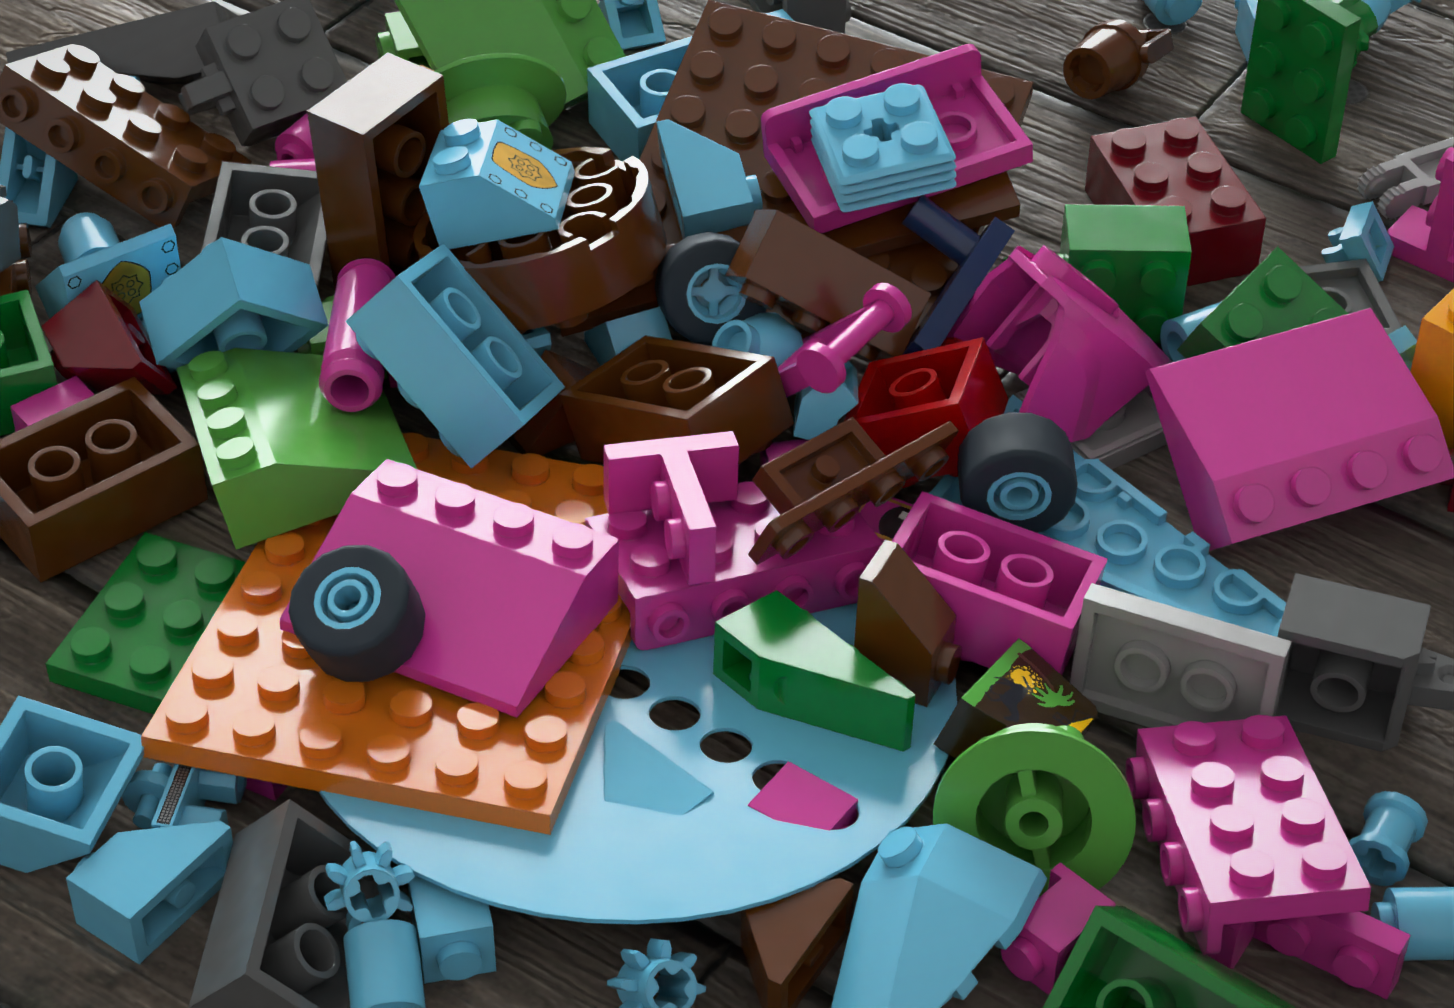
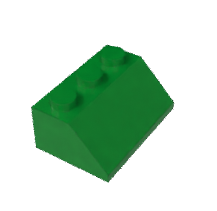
M1095 906L1043 1008H1296L1210 956L1203 955L1198 949L1125 906Z

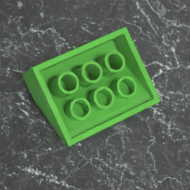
M394 0L432 70L435 71L451 62L481 54L515 53L531 56L548 63L562 76L567 93L566 103L562 111L588 99L587 68L626 57L596 0Z
M233 348L224 352H204L194 357L189 364L176 368L208 475L236 550L339 514L350 494L386 459L408 464L417 469L383 389L376 403L366 409L356 412L337 409L324 398L320 391L319 377L323 355Z

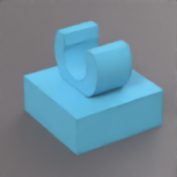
M1373 201L1353 205L1350 208L1344 227L1336 228L1328 234L1333 247L1323 249L1321 254L1326 263L1367 259L1378 282L1383 281L1394 249L1393 242Z

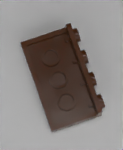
M70 44L6 64L0 76L1 124L158 227L170 223L173 228L177 227L189 203L215 193L222 161L242 164L252 163L250 159L236 151V146L232 141L224 136L208 133L190 121L189 114L183 109L172 104L160 102L145 92V87L141 82L128 75L117 74L100 63L99 56L86 47Z

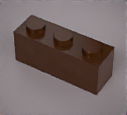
M779 210L755 211L725 274L726 277L742 285L739 292L740 296L770 310L773 309L775 303L794 312L791 319L794 325L812 334L863 308V297L875 284L888 283L897 287L906 296L911 305V320L898 332L890 333L881 330L854 355V357L868 363L876 361L878 357L890 358L903 354L931 296V293Z

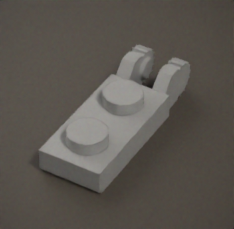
M1454 137L1396 155L1393 160L1367 169L1359 178L1357 189L1366 199L1371 200L1380 197L1377 209L1386 219L1389 218L1390 220L1393 218L1396 220L1397 217H1401L1412 205L1418 207L1420 203L1423 205L1432 203L1438 196L1441 181L1435 178L1436 169L1445 151L1450 147L1454 148Z

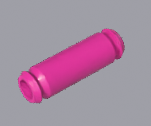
M372 258L354 260L345 265L338 275L319 377V388L324 398L337 409L347 412L360 411L376 403L381 396L386 368L379 360L373 359L362 350L357 342L356 333L346 323V320L396 277L387 265Z

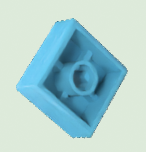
M899 83L890 86L885 92L860 98L837 97L832 99L827 105L815 107L809 111L811 116L810 124L812 126L810 131L813 136L811 141L842 212L848 213L956 187L957 183L954 179L957 176L954 170L956 168L954 161L956 155L922 85Z

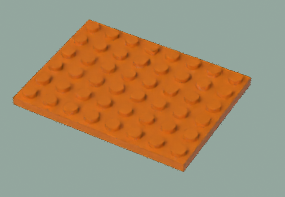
M402 433L418 470L456 483L466 484L473 489L514 503L524 504L531 509L572 523L585 525V518L608 513L604 502V466L549 459L534 453L520 454L494 449L471 469L462 457L452 454L440 439L428 438L418 433ZM337 514L257 543L141 735L142 746H144V758L551 835L631 643L630 612L618 593V602L517 718L500 712L495 708L479 702H473L395 672L370 682L343 681L326 674L311 658L295 634L280 630V617L290 601L291 591L303 570L312 563L339 515Z

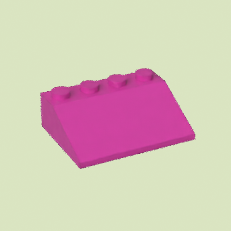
M1371 308L1145 371L1194 532L1210 544L1209 551L1454 478V466L1438 416Z
M386 459L350 494L312 561L314 562L324 553L347 545H369L388 552L405 569L420 595L426 614L423 637L412 657L394 672L473 702H479L516 718L618 602L619 538ZM289 601L280 617V630L294 634L288 613Z

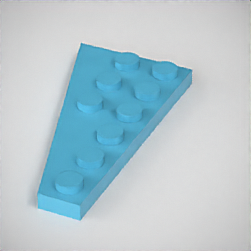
M1012 395L1008 400L1004 414L1008 412L1019 413L1023 402ZM1073 450L1078 483L1075 504L1063 520L1048 530L1039 532V534L1107 558V564L1100 583L1101 586L1275 637L1278 636L1286 606L1284 600L1243 569L1229 570L1209 554V543L1193 531L1186 536L1166 522L1167 511L1099 459H1084ZM949 474L944 475L929 493L962 505L958 477H953Z

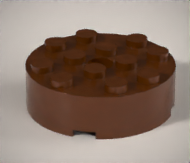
M600 147L552 150L571 161L575 171L558 230L449 249L520 334L530 329L553 324L557 328L577 326L588 318L589 312L611 303L633 288L646 284L655 276L654 269L664 256L667 238L647 169L638 158L632 155L624 161L616 160L611 149ZM427 210L419 219L413 235L419 259H422L439 247Z

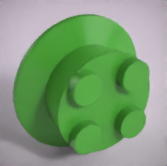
M490 53L463 58L434 71L442 74L444 77L449 125L463 119H475L478 123L498 119L546 148L552 149L553 137L548 126L561 114L566 103L567 93L562 76L548 63L527 55Z
M1026 723L1002 729L993 735L981 738L955 759L939 783L933 806V825L947 823L1041 868L1047 877V881L1039 895L1040 897L1048 890L1051 869L1060 862L1097 890L1107 884L1117 874L1129 855L1135 835L1136 813L1132 792L1122 772L1104 752L1085 741L1079 730L1067 725L1053 726L1042 723Z

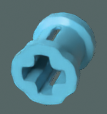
M1390 791L1375 793L1368 799L1363 813L1365 825L1361 834L1352 838L1349 843L1368 882L1379 886H1392L1395 882L1402 881L1405 878L1410 864L1407 853L1411 844L1423 837L1428 819L1426 812L1419 803L1406 795Z

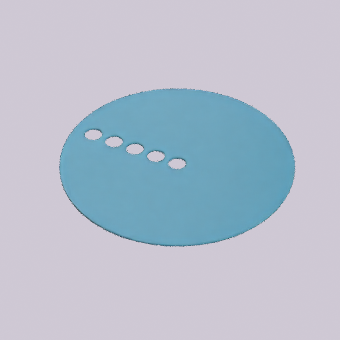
M857 603L811 613L817 621L845 642L854 646ZM714 635L650 650L638 649L633 640H631L621 664V669L634 670L643 674L648 679L650 686L645 693L635 698L621 699L608 695L551 835L321 790L319 793L326 804L346 826L376 851L384 841L389 842L393 851L391 861L394 863L410 865L414 875L455 894L494 907L544 918L603 924L682 922L726 915L778 901L832 878L851 868L877 850L889 831L902 828L912 818L930 795L945 767L949 755L935 746L934 742L957 706L956 681L954 678L950 685L941 683L927 707L915 704L911 747L905 751H899L756 709L713 674ZM680 700L693 705L699 711L700 718L695 725L687 729L668 730L653 723L649 713L655 705L661 702ZM612 719H616L712 789L714 795L683 816L604 801V725ZM733 732L745 737L750 742L752 750L742 760L724 763L708 758L702 752L700 745L707 736L713 733ZM789 761L857 798L856 809L859 817L854 824L847 828L830 831L774 820L747 806L761 791L755 786L752 779L753 775L758 769L766 765H785Z

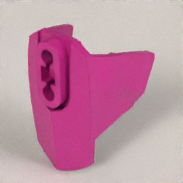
M1045 245L1035 255L1023 247L1017 246L1008 256L1007 260L988 273L946 336V338L955 337L963 341L984 337L995 366L1018 374V377L1029 385L1019 413H1033L1052 420L1066 432L1070 442L1089 438L1105 421L1149 385L1145 373L1146 370L1172 363L1171 359L1119 308V304Z

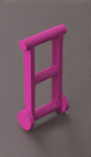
M877 283L865 293L863 308L803 338V345L778 366L786 397L809 386L821 393H832L840 387L846 379L845 363L881 330L895 333L909 323L912 317V309L906 296L891 284Z

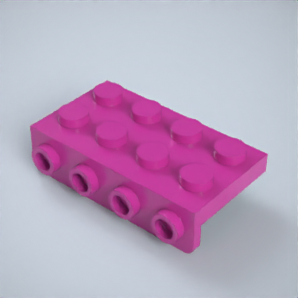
M973 44L961 45L770 108L763 113L761 129L764 157L810 228L822 234L916 202L920 197L917 196L848 213L840 210L811 141L813 136L810 131L812 126L809 114L811 109L827 105L832 99L837 97L860 98L885 92L890 86L899 83L922 85L956 155L954 160L956 168L954 170L957 176L954 179L957 185L954 188L1033 162L1032 142L981 75V54ZM951 189L926 194L924 196L928 198Z
M742 482L738 484L737 500L707 503L716 524L715 582L688 585L679 559L670 560L668 557L664 536L665 520L656 521L652 510L616 514L606 513L585 518V526L619 538L618 593L630 612L631 639L640 650H650L712 636L715 634V622L776 590L809 613L855 604L858 601L859 577L882 545L881 540L861 513L858 512L852 520L835 532L830 533L826 527L815 532L811 541L793 556L783 559L779 554H776L756 565L748 553L768 523L780 516V514L754 482Z
M1254 715L1246 719L1207 723L1187 721L1175 726L1137 729L1136 757L1127 758L1126 781L1132 792L1133 800L1140 799L1142 803L1143 827L1148 842H1157L1159 845L1160 867L1166 886H1175L1178 892V911L1182 928L1186 933L1194 932L1203 955L1220 953L1223 925L1369 910L1371 886L1286 715L1273 717Z

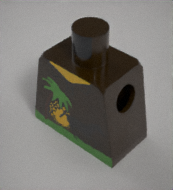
M1018 639L961 697L934 745L952 757L957 758L981 738L993 735L1002 729L1026 723L1072 726L1079 730L1084 737L1098 716L1096 706L1030 646L1021 639Z

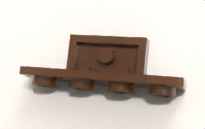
M851 417L762 465L752 481L774 506L780 516L768 523L749 551V557L756 565L776 554H779L783 559H787L804 548L818 530L826 527L832 533L842 528L856 516L862 505L870 501L875 507L886 503L903 488L908 479L914 476L920 482L928 479L949 460L950 456L945 450L959 430L951 421H948L885 456L858 422Z

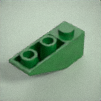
M778 590L715 622L713 674L756 709L899 751H905L911 747L916 695L901 681L894 679L861 654L855 646L845 642L817 621L811 613L800 608Z

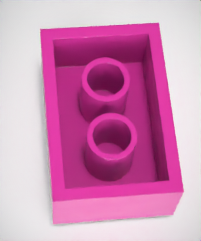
M923 491L892 539V542H896L901 546L956 614L954 644L962 647V661L974 662L990 668L1018 639H1021L1058 673L1063 674L1076 647L1083 599L1091 583L1100 585L1107 564V558Z

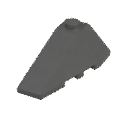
M213 1L6 52L8 63H12L75 44L95 52L100 58L99 62L117 74L139 76L140 81L187 85L203 78L200 70L204 65L195 46L205 28L238 17V15Z

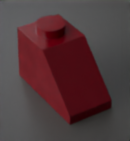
M98 280L93 282L41 326L53 348L49 353L54 367L67 380L77 376L99 393L132 377H135L153 395H168L177 388L167 368L156 364L149 335L134 308Z

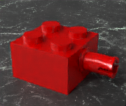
M948 337L944 339L940 347L869 362L858 387L859 403L847 412L844 421L853 417L885 456L951 421L959 432L945 450L950 456L949 460L929 478L947 474L958 477V452L964 438L971 429L987 418L1004 414L1009 399L984 337L968 341ZM914 476L906 481L903 488L914 485L919 480Z

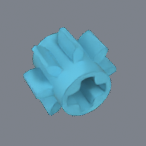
M354 840L350 842L349 850L351 856L342 866L336 863L326 864L327 876L333 882L339 884L340 888L332 890L324 896L325 904L328 911H336L346 906L348 910L346 914L348 931L362 922L388 919L396 909L401 911L412 910L413 905L410 898L400 891L399 886L409 883L415 876L410 865L400 864L391 868L390 862L393 851L389 842L384 841L375 853L370 851L362 852L360 846ZM372 875L374 881L378 884L379 895L366 899L364 893L360 890L358 880L364 876Z
M650 938L647 945V956L638 950L623 949L620 952L625 964L621 967L617 977L607 980V986L617 989L618 996L623 1003L619 1008H690L695 1001L696 995L706 992V986L697 983L696 977L691 970V967L694 966L697 960V956L685 952H678L671 956L670 940ZM660 973V976L655 980L656 974ZM658 992L657 998L653 999V996Z

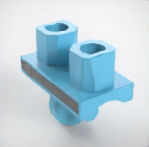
M156 763L152 770H140L134 773L122 795V799L125 805L135 813L132 820L133 823L143 829L219 820L228 825L226 810L204 807L206 800L232 804L240 803L247 785V778L180 764H174L172 768L166 763Z

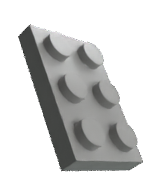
M1091 583L1083 599L1070 683L1096 706L1097 712L1149 728L1175 726L1187 721L1207 723L1240 720L1254 715L1273 717L1276 715L1292 641Z

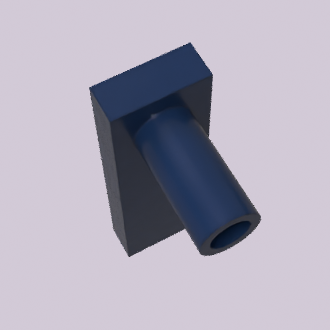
M921 195L901 224L953 260L958 266L911 336L902 355L941 346L1015 230L995 217L979 235L926 196Z

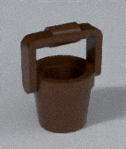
M1117 19L1100 22L1085 34L1083 41L1066 56L1063 64V75L1067 85L1078 96L1091 100L1131 87L1145 75L1149 64L1155 63L1174 50L1171 29L1137 30L1136 27L1126 21Z

